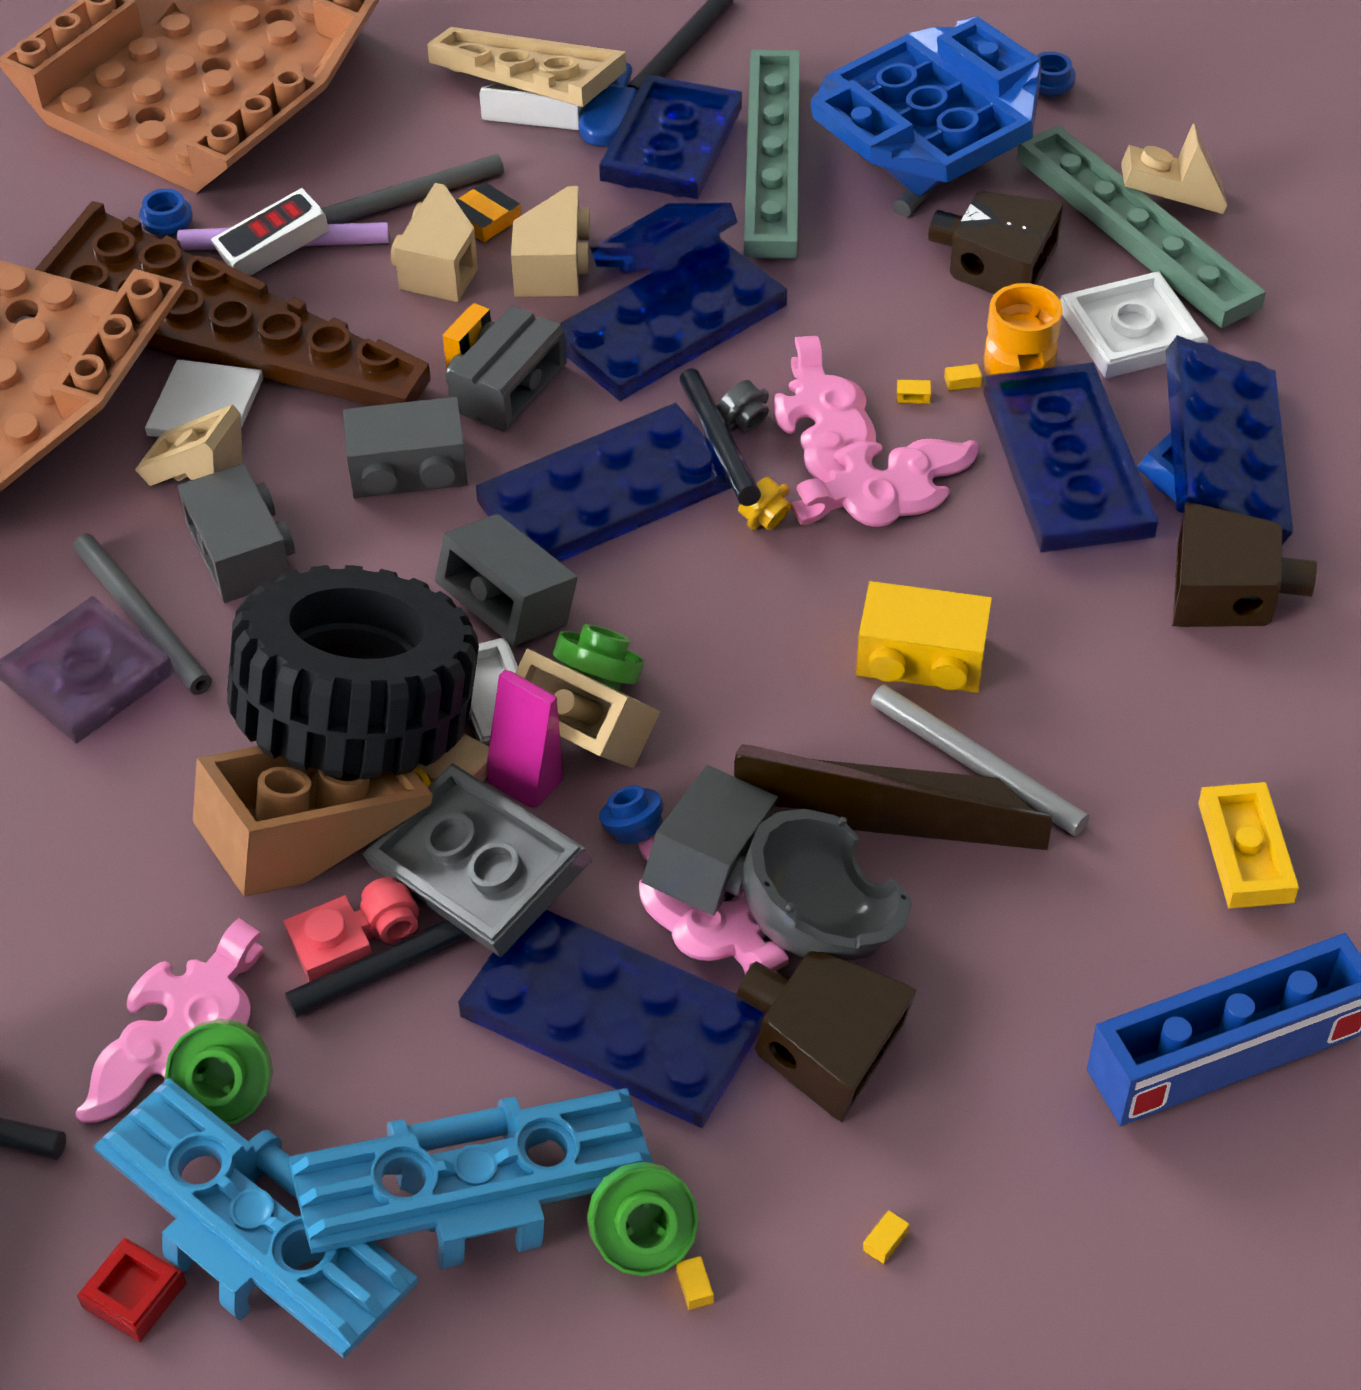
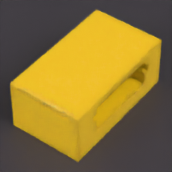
M978 364L945 368L944 379L948 391L981 387L982 375Z
M897 379L896 403L930 404L931 380Z
M888 1210L863 1242V1251L882 1264H885L909 1233L910 1224Z
M701 1256L678 1262L676 1264V1272L688 1310L714 1304V1294Z

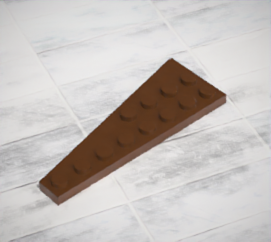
M91 201L35 269L115 292L119 291L133 269L182 281L185 286L184 291L145 346L148 348L210 364L262 370L263 378L368 406L417 401L431 380L429 363L380 339L375 342L368 338L363 339L349 332L348 323L335 317L326 321L308 312L305 302L294 297L287 302L269 293L266 283L211 256L206 258L199 255L193 256L181 250L180 241L168 235L159 239L142 231L141 222L131 217L122 221L106 213L104 204Z

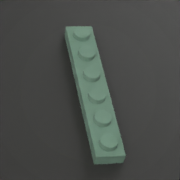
M750 50L744 258H797L800 50Z
M1060 125L1036 134L1032 139L1018 145L1017 160L1152 272L1160 271L1171 288L1221 329L1263 308L1265 290L1142 191L1125 187L1121 174Z

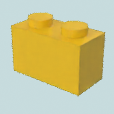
M869 581L858 635L856 676L875 678L886 682L896 681L939 687L944 690L978 693L992 597Z

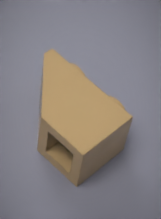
M435 183L424 201L418 202L415 206L412 220L402 235L398 234L394 239L391 248V263L393 266H396L400 290L459 302L478 270L474 227L447 187L443 184Z
M567 186L513 221L511 261L514 297L579 296V274H589V243L580 242V240H590V209L579 207L578 186Z

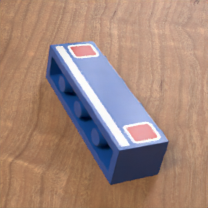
M1345 932L1097 1023L1086 1070L1118 1124L1123 1126L1361 1035V954Z

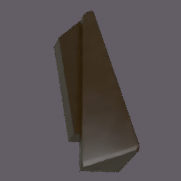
M742 744L735 754L734 777L778 796L775 807L805 808L832 814L839 818L845 817L847 825L855 831L1048 850L1053 816L1033 811L999 778L815 760Z

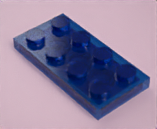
M717 236L559 323L565 330L566 357L617 400L622 401L787 306V288Z
M1176 335L1165 350L1177 511L1184 513L1185 503L1189 502L1274 521L1282 527L1283 545L1293 533L1276 371L1267 368L1259 362L1247 361L1219 351L1207 343H1197Z
M1094 362L987 375L984 377L983 394L1040 553L1155 538L1158 519Z
M673 403L477 484L476 494L477 502L488 517L495 514L501 515L561 562L732 487L708 439L678 404Z
M548 910L542 913L501 958L495 953L491 954L458 1001L460 1017L618 1090L627 1088L629 1095L700 1128H703L758 1037L762 1021L766 1015L738 999L736 993Z

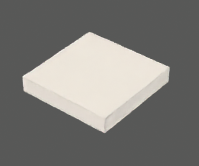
M1160 271L1061 295L1062 315L1105 379L1202 355L1206 352L1208 338Z

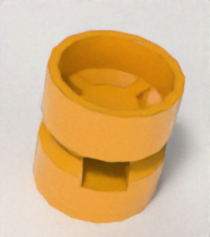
M1019 283L1003 287L993 295L989 304L988 335L985 341L983 360L984 370L992 381L1002 387L1014 390H1031L1043 386L1052 378L1056 365L1057 340L1060 335L1063 314L1061 300L1054 292L1043 286Z

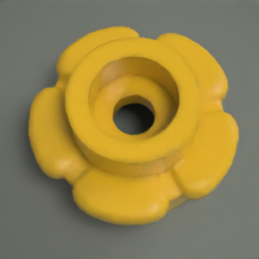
M765 477L756 483L761 492L759 501L751 506L739 504L738 512L747 519V526L751 530H756L761 525L768 531L772 530L786 517L792 506L786 500V496L790 492L789 486L785 483L779 486L770 477Z

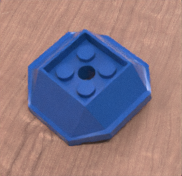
M976 16L957 21L955 27H932L908 33L827 74L820 84L818 93H815L810 101L812 117L868 162L879 166L914 194L922 196L1032 139L1041 81V62L1039 57Z

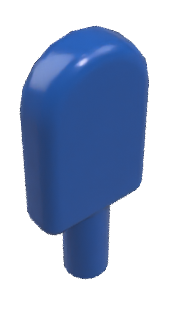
M627 62L626 71L582 108L578 123L579 134L590 145L598 147L616 145L625 138L629 131L638 104V91L635 88L626 87L633 72L631 65Z

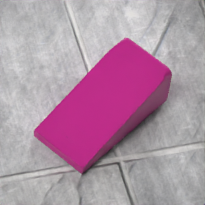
M505 669L498 679L487 757V778L491 785L529 807H537L563 780L557 697L512 671Z

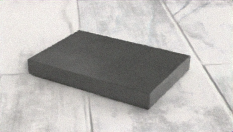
M452 763L428 787L433 794L431 805L380 836L363 853V856L377 872L385 877L395 878L398 882L405 884L413 897L501 958L592 860L585 847Z

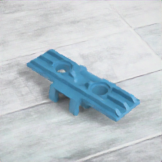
M170 1078L164 1081L93 1146L96 1153L176 1218L162 1232V1252L164 1257L183 1272H186L195 1261L219 1282V1302L221 1306L238 1320H242L249 1313L251 1305L248 1303V1298L252 1290L257 1286L345 1359L419 1283L418 1277L373 1241L311 1254L302 1216L295 1217L266 1191L254 1184L264 1173L297 1199L288 1164L289 1155L281 1149L282 1140L270 1130H264L255 1135L250 1141H247ZM198 1157H214L222 1165L217 1176L203 1184H190L181 1178L185 1166ZM321 1261L313 1268L296 1270L303 1263Z
M627 1088L520 1109L515 1097L499 1099L498 1107L411 1125H407L404 1119L389 1121L387 1123V1137L289 1156L288 1160L311 1254L428 1229L429 1232L436 1231L438 1241L436 1258L440 1270L462 1265L465 1255V1239L517 1228L515 1245L518 1252L540 1248L543 1242L545 1221L540 1205L593 1194L604 1177L623 1165L638 1162L653 1163ZM498 1136H503L504 1138L503 1140H498L479 1145L471 1144L464 1146L460 1149L435 1153L431 1155L427 1152L430 1150L489 1139ZM548 1140L557 1143L564 1151L565 1159L558 1165L551 1167L537 1165L527 1156L530 1147ZM384 1175H396L400 1190L410 1192L413 1196L399 1197L391 1194L384 1187L382 1178Z

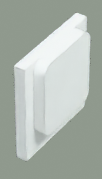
M177 359L145 426L147 436L159 437L164 431L232 404L241 414L242 428L262 383V370Z

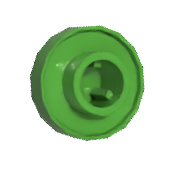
M584 624L581 633L560 631L552 654L556 659L563 662L564 666L616 690L621 689L622 683L638 684L645 664V660L642 657L628 650L631 642L628 637L592 624Z
M221 1018L201 1022L179 1038L168 1054L165 1079L170 1078L227 1125L240 1122L255 1112L270 1091L274 1070L270 1050L258 1033L241 1022Z
M648 1162L623 1165L604 1177L591 1196L587 1214L590 1237L605 1261L623 1273L638 1276L662 1273L680 1262L693 1245L699 1224L696 1200L685 1182L663 1165Z

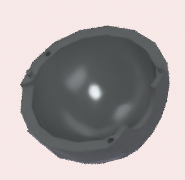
M805 808L777 812L758 825L743 865V888L750 912L766 936L780 948L801 958H804L809 951L825 952L845 961L868 958L905 928L912 906L911 899L894 878L889 879L885 884H876L863 874L856 857L859 837L847 825L845 817L839 818L832 814Z

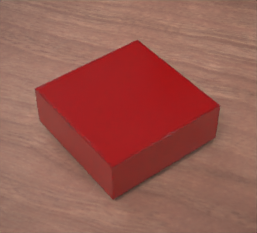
M124 1237L77 1294V1298L82 1308L136 1341L141 1342L187 1283L183 1271Z

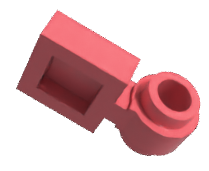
M392 877L379 878L368 884L362 891L360 910L354 912L346 895H343L283 920L287 936L308 981L310 982L372 954L368 941L375 938L377 940L381 938L383 942L393 944L411 936L418 928L417 919L420 911L408 887Z

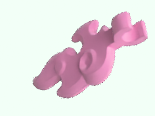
M818 336L795 337L798 357H791V368L794 377L797 379L791 381L788 387L795 395L775 394L773 401L774 417L779 427L788 434L795 432V424L801 418L808 417L815 421L814 426L802 433L800 442L805 450L804 463L807 470L814 478H818L825 483L830 481L829 474L832 469L838 471L846 470L843 464L837 463L834 460L835 453L853 443L862 441L876 442V432L870 417L865 411L866 396L862 388L846 378L825 375L822 366L821 343Z
M940 439L917 440L907 447H898L892 450L888 457V469L883 471L874 468L872 465L873 457L882 451L880 443L862 441L850 444L837 451L834 455V460L837 463L843 464L846 470L838 471L832 469L829 474L830 481L825 483L818 478L808 479L799 483L796 490L802 500L791 503V510L800 525H808L822 519L831 510L844 507L854 519L872 527L889 525L897 520L899 516H911L929 512L940 506L950 493L948 487L936 486L932 479L960 473L969 468L977 457L979 444L974 440H968L964 443Z
M655 834L638 842L639 851L646 861H648ZM642 879L639 881V895L644 908L654 920L672 932L675 945L687 956L704 961L726 959L733 956L742 965L745 975L755 961L762 963L775 972L789 964V958L782 948L773 941L765 943L762 940L766 935L762 932L757 922H755L750 912L744 890L739 897L734 896L731 900L724 901L715 915L712 916L641 883Z
M238 918L226 930L216 952L206 963L197 959L189 960L186 965V973L183 976H175L171 972L169 962L163 961L149 969L136 982L128 995V1011L136 1014L148 1005L160 1004L167 1008V1016L162 1021L139 1020L132 1022L123 1030L119 1039L113 1041L101 1052L93 1067L88 1097L76 1111V1118L81 1123H97L113 1118L134 1101L151 1076L160 1074L165 1078L168 1054L183 1034L201 1022L222 1018L241 1022L247 1026L251 1017L250 1002L246 993L233 980L238 974L248 971L264 952V947L256 943L261 936L260 931Z

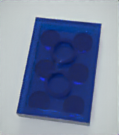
M646 75L599 164L600 181L619 184L628 188H640L666 193L675 197L698 199L742 109V92Z

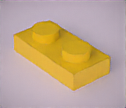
M1258 782L1202 787L1198 804L1228 909L1294 903L1299 886L1267 783Z

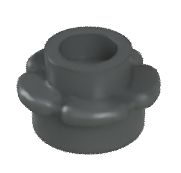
M750 380L742 381L732 387L717 406L722 417L725 419L724 421L729 431H734L740 427L743 432H749L760 425L769 412V408L765 405L769 399V393L765 388L759 390Z

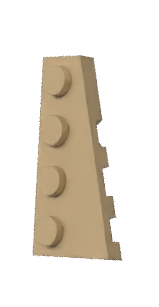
M456 27L448 28L427 44L429 63L580 107H584L626 71L625 51Z

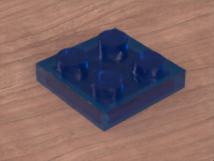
M667 203L591 246L590 250L597 267H619L623 273L640 268H650L652 273H662L682 263L680 256L690 250H702L718 243L721 240L720 233L737 224L738 221L732 203Z

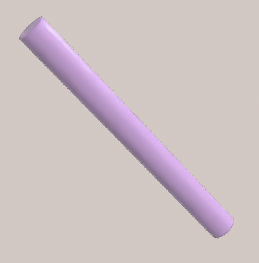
M389 223L328 224L329 232L304 246L390 243ZM229 228L178 230L177 240L180 241L181 250L183 251L217 250L211 239Z

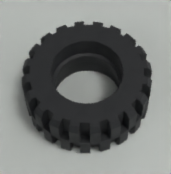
M328 565L312 566L309 572L299 573L297 570L282 573L276 582L269 579L259 585L245 598L236 610L235 619L232 622L227 688L228 708L237 726L250 742L256 741L261 751L274 759L279 756L286 758L292 767L307 771L309 767L323 770L324 776L342 778L343 773L360 774L361 779L379 778L381 773L393 772L395 776L410 773L419 763L426 767L439 760L463 737L464 729L468 726L479 650L478 636L468 616L461 607H456L452 598L442 591L434 593L430 590L427 583L416 578L406 580L398 577L397 572L380 569L379 572L363 570V566L345 565L344 569H330Z

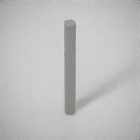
M881 685L873 694L871 699L873 707L980 776L999 778L1031 809L1053 816L1052 822L1073 836H1078L1086 827L1090 818L1089 814L887 685Z

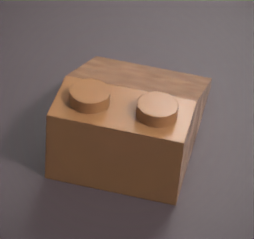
M259 746L197 757L193 823L239 891L246 897L307 883L430 806L433 794L414 770L395 776L393 772L381 773L379 778L361 779L360 774L344 773L342 778L324 776L323 770L309 767L307 771L292 767L286 758L279 756L274 759L262 752Z

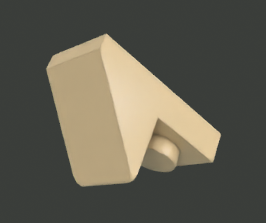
M1192 124L1178 158H1174L1168 151L1156 146H1146L1143 149L1128 145L1121 162L1125 187L1224 214L1227 202L1223 182L1196 124Z
M232 404L162 432L135 471L149 486H152L170 478L180 481L188 476L191 480L243 464L240 412Z

